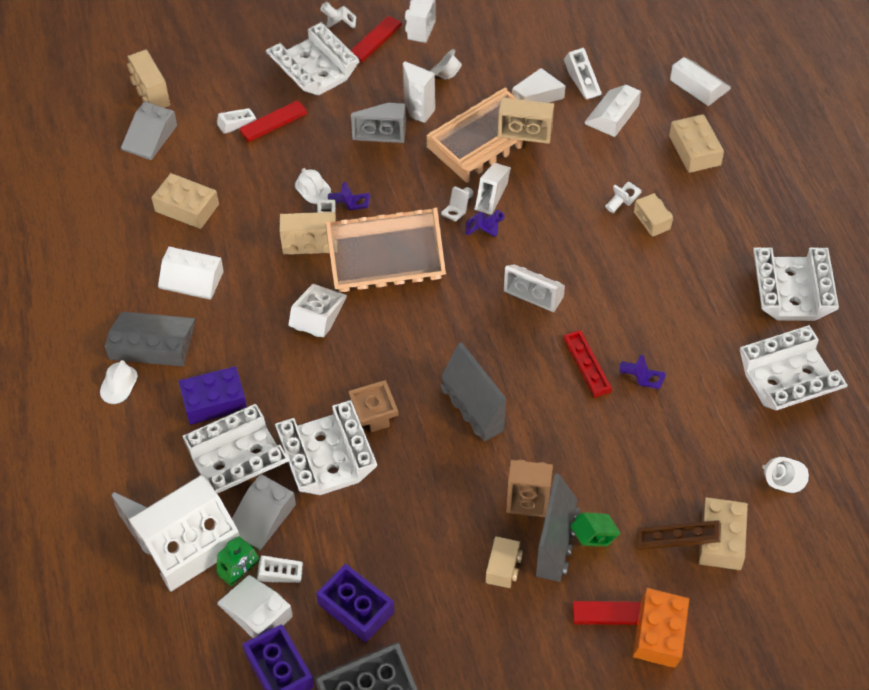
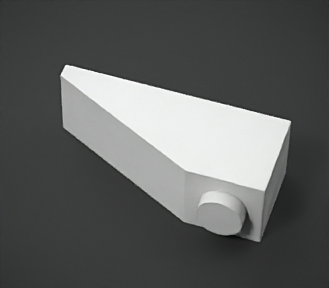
M581 48L569 52L564 58V62L569 75L585 100L600 96L602 93L585 49Z

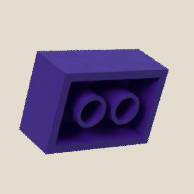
M236 366L179 380L190 425L231 415L247 408Z
M346 563L316 593L318 605L365 643L394 614V601Z
M282 624L242 644L245 656L264 690H311L314 688L313 678Z

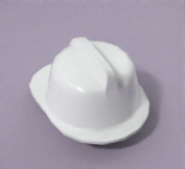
M450 50L430 72L443 79L452 78L461 68V63L454 56L455 50Z
M305 168L302 169L295 182L297 191L305 200L312 204H317V200H328V193H331V189L322 179L319 172L316 170H306Z
M123 360L120 363L111 365L107 369L106 377L100 389L101 398L109 404H117L127 399L138 377L136 370L128 366Z
M777 457L769 460L766 465L762 466L766 481L773 488L795 493L802 490L808 482V469L799 461L786 457Z

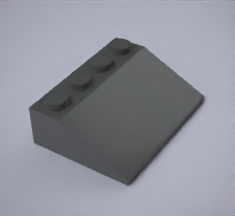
M121 312L110 329L106 340L105 349L109 360L184 367L196 319Z
M461 342L457 345L442 373V384L440 386L443 393L450 396L454 407L460 409L464 420L470 422L473 426L474 433L485 442L504 431L506 398Z
M556 473L539 544L536 577L561 582L562 574L567 575L569 562H565L566 556H571L573 544H570L569 541L570 538L575 537V533L570 525L579 515L580 508H577V498L560 474Z
M398 642L388 644L313 677L318 690H417Z

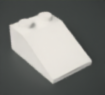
M312 284L292 305L288 326L298 331L311 333L316 337H324L331 329L347 295Z
M250 575L218 602V605L252 638L280 624L284 625L293 617L291 606L278 593Z

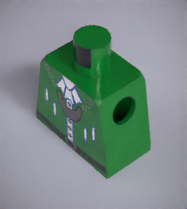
M238 536L234 540L229 541L227 546L217 554L216 572L231 587L257 565L260 558L255 550Z

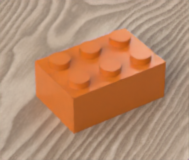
M650 588L646 589L641 598L633 658L673 668L678 665L683 654L689 598Z

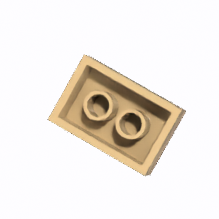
M147 49L129 55L127 67L129 72L132 73L130 79L133 86L136 85L138 95L143 96V102L145 101L163 108L171 106L166 82Z
M502 98L499 109L498 137L550 144L554 104Z
M704 114L671 122L669 137L688 173L721 165L724 150Z
M172 173L169 174L152 196L155 212L199 229L203 227L219 205L217 190Z
M335 212L280 214V236L283 254L329 253L325 223L336 222ZM338 239L333 240L334 252H338Z
M705 498L701 522L719 520L721 523V542L700 544V565L736 570L742 569L745 560L748 503Z

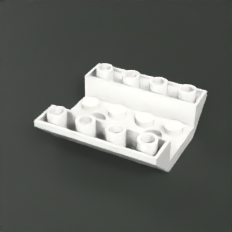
M322 22L308 29V40L288 50L281 43L266 50L269 56L303 91L320 95L347 81L359 63V59Z
M773 248L753 249L761 308L766 313L780 321H815L838 310L839 305L828 248H809L807 257H774ZM786 272H792L794 275L789 276ZM796 301L799 303V305H793L790 302Z
M810 325L740 347L745 375L763 406L779 410L847 387V383L838 370L830 372L817 352L816 347L819 339ZM803 369H809L812 373H804ZM774 380L777 385L769 384L768 381Z
M351 400L332 406L333 415L297 426L295 419L292 418L275 424L299 491L317 495L326 494L359 483L377 467L376 460ZM321 435L326 437L323 441L316 440ZM333 467L338 469V472L334 474L328 472Z
M256 404L183 435L184 442L195 467L216 493H220L289 461L281 445L277 446L266 428L264 417ZM254 449H261L259 453H252ZM219 465L225 466V467H224L223 469H221V470H216V469H215V468H216L217 466H219Z
M203 475L198 476L128 519L136 534L143 540L161 571L160 575L170 592L217 563V554L227 546L229 541L240 536L218 494ZM212 518L214 526L206 530L204 522L206 519ZM176 541L178 544L177 550L172 553L168 552V543Z

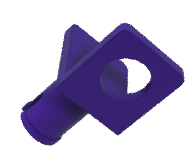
M343 182L341 192L328 193V200H335V203L344 202L350 211L368 208L370 194L353 195L347 183ZM361 198H364V199H365V202H364V203H362V204H360V205H357V204H356V202H357L359 199H361Z
M496 210L488 217L479 211L467 220L465 234L470 235L478 228H481L494 237L497 236L498 223L505 218L503 212ZM475 221L474 226L470 228L472 222Z
M640 355L636 364L622 361L620 364V373L635 375L639 386L660 389L666 377L665 372L648 370L644 355ZM652 376L659 377V380L655 383L648 381Z

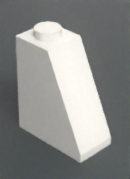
M540 68L513 87L512 95L519 100L549 103L564 98L565 85Z
M493 163L480 178L475 210L490 215L493 214L508 184L511 167Z

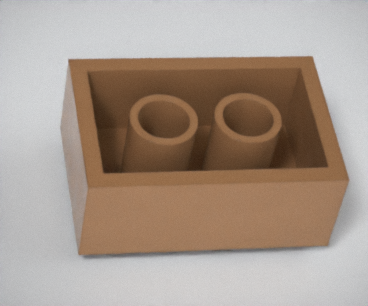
M511 460L506 513L546 517L553 465L545 462L533 463L526 462L525 460Z

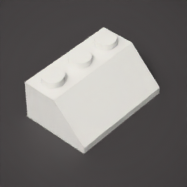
M685 57L672 66L670 80L707 106L731 89L729 85Z
M404 61V101L411 118L425 123L435 111V73Z
M628 85L609 90L587 118L585 124L615 137L639 106L641 91Z
M168 247L162 260L158 287L211 300L224 272L221 258Z
M515 264L505 267L504 292L555 312L564 297L565 285Z

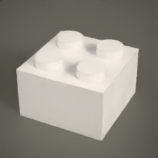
M411 0L410 8L405 13V20H407L405 32H407L408 39L427 42L436 22L435 0Z

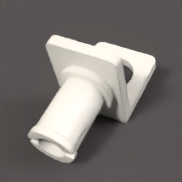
M328 2L321 6L320 10L328 16V28L341 20L345 21L350 27L355 28L356 16L345 6L338 10H335ZM347 14L351 17L352 22L349 21Z
M627 182L622 189L614 185L615 196L605 205L606 209L611 213H615L622 203L630 206L641 194V189L630 182ZM627 189H633L635 193L633 196L629 197L628 193L625 191Z
M453 187L450 205L441 212V215L453 221L461 218L466 213L468 199L473 196V190L469 187H465L463 190ZM453 211L457 215H450L448 212Z

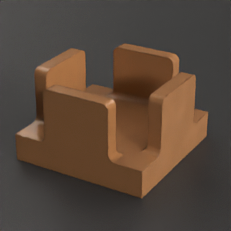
M386 380L348 391L361 426L369 425L371 432L388 428L390 426L389 419L399 416Z

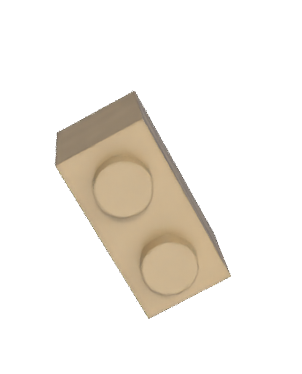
M655 193L635 201L634 213L652 237L671 230L673 216L670 211H667L662 200L658 199Z
M495 536L486 572V583L511 588L512 581H516L519 569L516 568V563H521L523 550H520L519 541Z

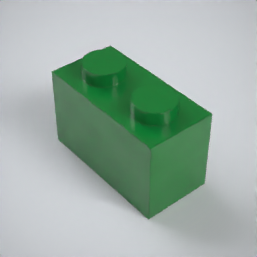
M583 512L577 515L576 520L570 525L582 546L608 547L621 534L609 514Z

